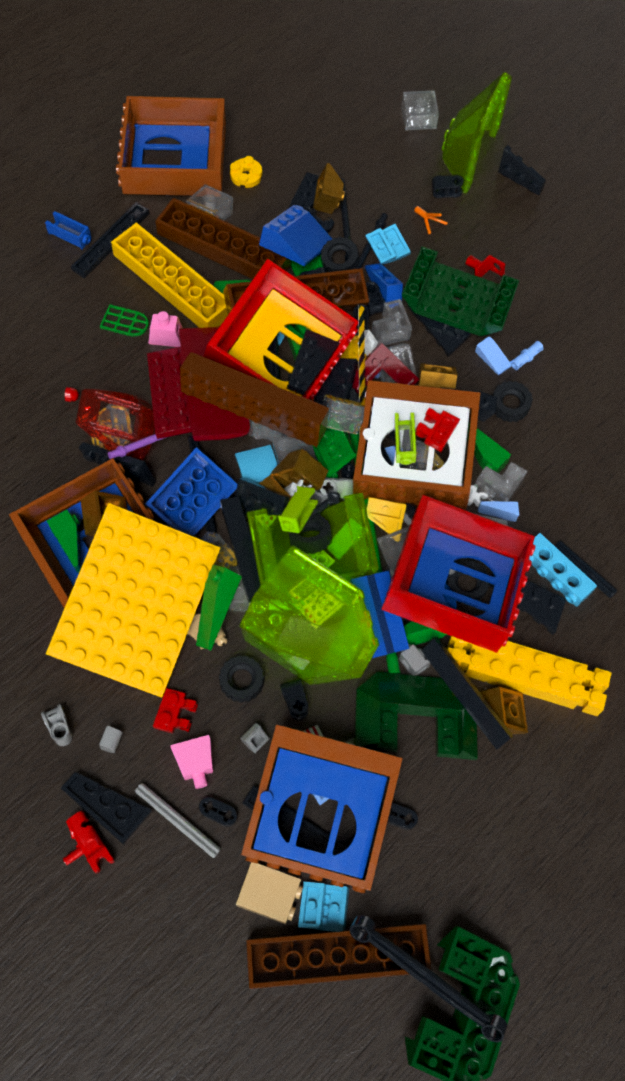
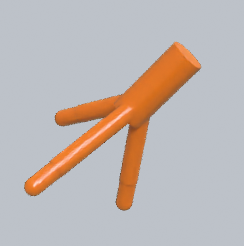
M419 206L414 209V212L424 218L429 235L431 230L428 219L444 225L448 224L446 221L436 218L441 217V213H427Z

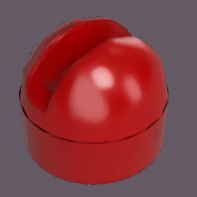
M66 387L65 402L76 401L79 396L78 391L75 388Z

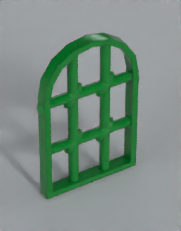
M109 304L100 328L136 337L147 331L149 323L147 317L138 311ZM110 309L120 310L121 313H112ZM128 312L135 314V316L131 318L124 316L123 313ZM108 314L118 317L115 322L106 320ZM137 316L143 317L146 321L137 319ZM123 318L132 320L131 325H125L119 322ZM105 322L115 324L114 328L103 325ZM135 322L146 324L144 329L133 326ZM122 326L129 328V330L125 332L117 330V327ZM134 329V330H137V331H140V332H138V333H131V330Z

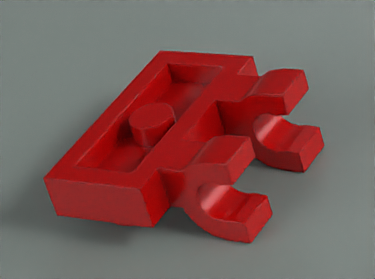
M429 408L425 413L424 421L431 424L435 423V425L430 429L420 422L416 428L415 435L420 438H426L425 444L442 452L459 424L460 419L444 410L439 414Z
M166 688L153 728L172 734L175 728L189 732L192 725L190 720L179 718L182 709L196 713L198 708L197 702L186 699V693Z

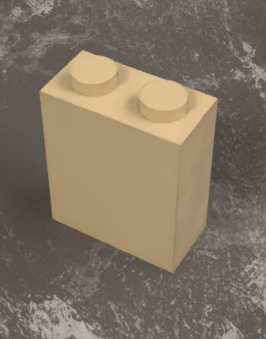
M251 862L236 906L286 925L287 920L292 921L296 908L292 906L295 898H300L304 886L300 885L301 879Z

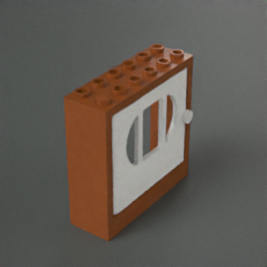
M368 380L353 478V497L365 500L370 496L400 503H411L418 506L422 495L466 510L471 488L480 392ZM371 406H373L370 428H368ZM429 408L439 414L444 410L460 419L459 424L447 442L450 451L449 458L441 468L435 471L432 470L435 449L429 446L425 471L400 468V463H396V450L393 466L389 465L381 454L383 439L388 433L395 430V413H399V421L410 420V413H414L415 430L420 422L430 429L435 425V423L431 424L424 421L425 413ZM469 417H471L464 487H462ZM400 430V450H402L404 430ZM366 440H368L363 475H361Z

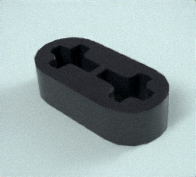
M206 797L200 802L199 810L205 818L225 827H231L237 822V812L233 807L211 797ZM211 802L212 807L216 809L217 812L209 810L208 813H206V809L203 806L205 804L208 805ZM230 811L233 820L229 819L225 822L224 816L220 815V812L227 814Z
M395 803L391 804V812L397 814V816L390 815L387 823L404 830L413 829L418 822L417 814L406 807ZM383 804L380 807L379 818L381 816ZM409 814L414 822L406 825L405 820L399 818V815L406 817Z

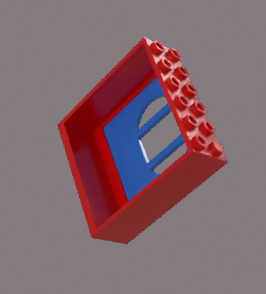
M422 495L413 515L381 610L497 653L501 646H506L508 637H512L515 626L512 624L513 620H516L520 609L517 608V605L521 603L524 595L521 589L525 587L528 579L525 573L529 571L532 563L529 558L535 551L536 545L533 544L535 536ZM461 558L479 560L491 569L495 577L457 564L454 561ZM453 569L493 584L494 588L489 605L445 589L449 570ZM443 596L483 610L485 613L479 616H471L455 610L446 603Z

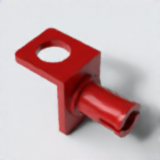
M472 255L466 260V265L475 269V276L482 277L489 270L500 276L505 275V263L491 255L484 261ZM494 263L498 264L501 270H498Z

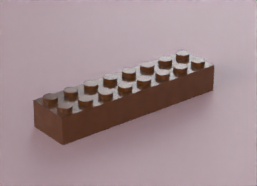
M176 198L169 202L155 221L158 235L251 279H254L267 259L286 272L291 266L290 259L260 246V237Z
M362 268L294 276L343 311L354 310L355 306L359 304L367 305L369 303ZM252 281L226 285L223 293L227 314L230 313Z
M192 352L189 353L180 367L181 392L188 396L201 399L203 402L213 404L223 410H228L237 416L245 417L254 423L262 424L271 430L279 431L288 437L296 438L315 447H318L326 432L330 409L326 406Z
M426 924L375 929L431 970ZM350 931L246 940L250 990L410 975L370 942L363 943L355 940L351 936Z

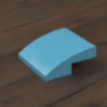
M396 224L383 230L379 228L365 236L381 265L399 260L411 254Z
M271 445L235 453L241 477L257 484L270 476L271 472L278 465Z
M303 881L304 887L302 890L298 927L328 932L345 931L349 887Z

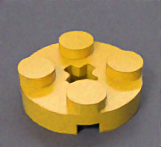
M246 156L230 165V178L235 185L239 187L240 185H245V188H251L260 183L262 166L253 157Z

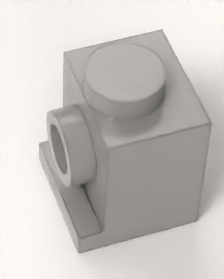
M408 644L410 649L401 651L399 660L410 675L417 676L429 668L431 663L428 659L425 660V655L421 649H417L414 644L412 646Z

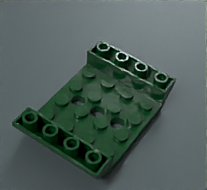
M422 246L402 292V297L413 312L478 336L502 331L520 280L506 275L502 276L500 284L435 262L438 252Z

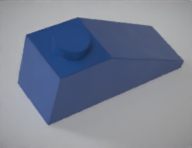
M380 263L366 265L365 269L370 281L375 282L379 286L386 306L402 303L403 283Z

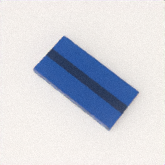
M389 571L350 580L370 659L410 649L401 617L381 610L391 582Z

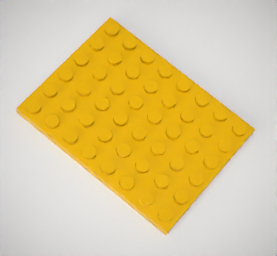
M108 503L46 654L162 698L204 592L208 574L216 561L220 547Z

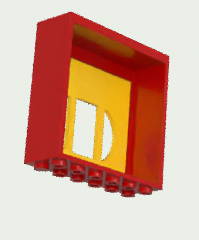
M267 259L207 344L203 357L302 396L299 393L286 389L288 381H281L273 377L266 369L263 356H266L289 373H292L293 367L268 351L267 348L278 332L283 333L301 345L302 339L284 326L289 324L302 325L310 331L338 342L339 340L338 347L302 396L312 401L359 330L356 328L359 321Z

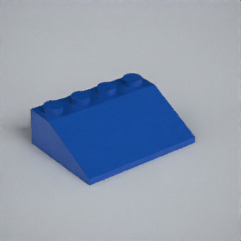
M293 205L263 226L259 245L305 266L321 253L324 244L332 240V238L308 211L299 205Z
M196 447L144 506L149 508L153 514L170 528L194 537L221 507L220 500L228 499L237 489L238 484Z

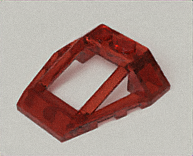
M97 389L82 390L76 424L92 438L96 437L104 444L103 447L107 450L113 451L119 445L104 434L130 440L124 446L154 434L153 407L148 402L127 393ZM101 401L130 409L129 413L136 416L133 434L97 424ZM152 443L126 453V456L143 460Z

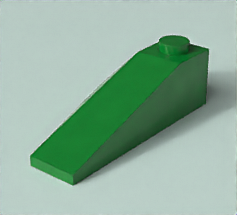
M213 565L205 582L196 646L210 651L242 576L225 567Z

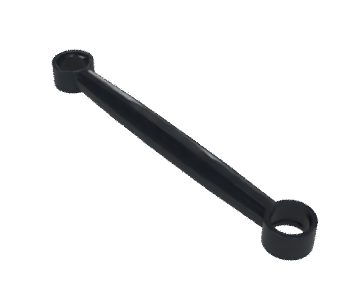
M365 915L356 916L350 927V934L355 940L363 943L370 942L411 976L426 985L432 992L482 1027L481 1032L486 1039L492 1042H501L504 1039L507 1023L502 1017L496 1014L487 1015L437 974L375 930L376 925L371 918Z

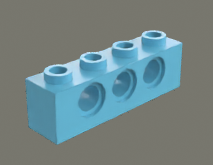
M539 533L534 538L533 544L536 547L533 555L529 558L532 561L531 565L536 568L540 576L545 577L551 582L552 587L560 591L569 603L578 607L595 590L597 585ZM542 555L547 560H542L539 556ZM553 569H558L561 573H556ZM568 582H572L575 587L570 586Z

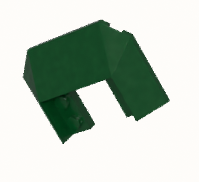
M376 672L356 689L355 746L374 751L396 753L397 713L436 717L437 757L478 759L477 724L442 678Z
M458 926L454 927L436 945L445 950L438 970L463 982L462 995L487 1015H499L508 1025L520 987L518 976L514 974L511 965L513 963L511 954ZM456 1008L449 1028L422 1016L415 1039L413 1040L405 1036L408 1065L442 1081H479L489 1078L492 1075L502 1041L492 1042L486 1039L481 1032L482 1027Z

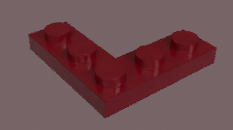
M381 342L365 358V387L368 385V380H372L382 369L398 384L415 385L419 380ZM359 366L357 367L352 389L354 388L357 394H359Z

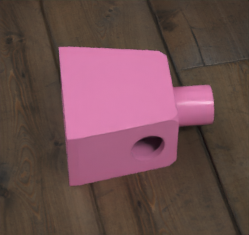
M164 311L153 314L148 343L180 347L179 329L183 327L179 318L168 315Z
M206 735L170 745L184 779L189 780L193 778L195 789L206 787L208 784L205 775L213 773L210 736Z

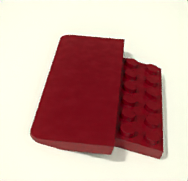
M219 327L180 328V347L147 353L155 435L157 439L192 432L194 441L222 440L245 436L249 433V419L237 416L235 413L220 409L218 406L203 402L201 399L181 392L180 367L190 352L202 357L204 356L207 344Z

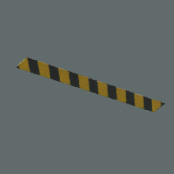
M358 305L359 403L362 404L359 406L360 438L364 412L363 406L365 405L364 307Z

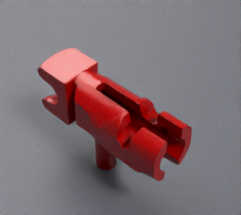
M79 811L66 821L71 838L75 839L78 844L76 845L77 849L62 859L66 865H69L84 854L91 868L97 874L101 871L98 865L101 858H106L109 863H114L115 860L92 825L84 827L89 820L83 811Z

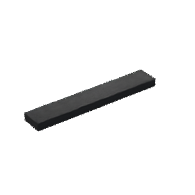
M135 202L71 266V270L85 279L113 251L111 241L135 223L140 224L150 214L149 209Z
M239 497L221 499V510L240 576H242L241 579L248 602L268 599V593Z
M434 638L421 650L496 750L514 737L438 638Z
M255 785L242 802L244 806L252 811L259 790ZM263 804V806H262V810H261V814H260L261 817H262L263 810H264V806H265L264 804ZM282 805L278 815V827L291 837L297 813ZM302 818L297 841L312 851L326 853L330 835ZM336 840L333 855L340 854L348 847Z

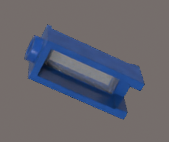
M56 211L53 212L55 223L45 222L48 234H53L80 247L81 250L91 241L89 227Z

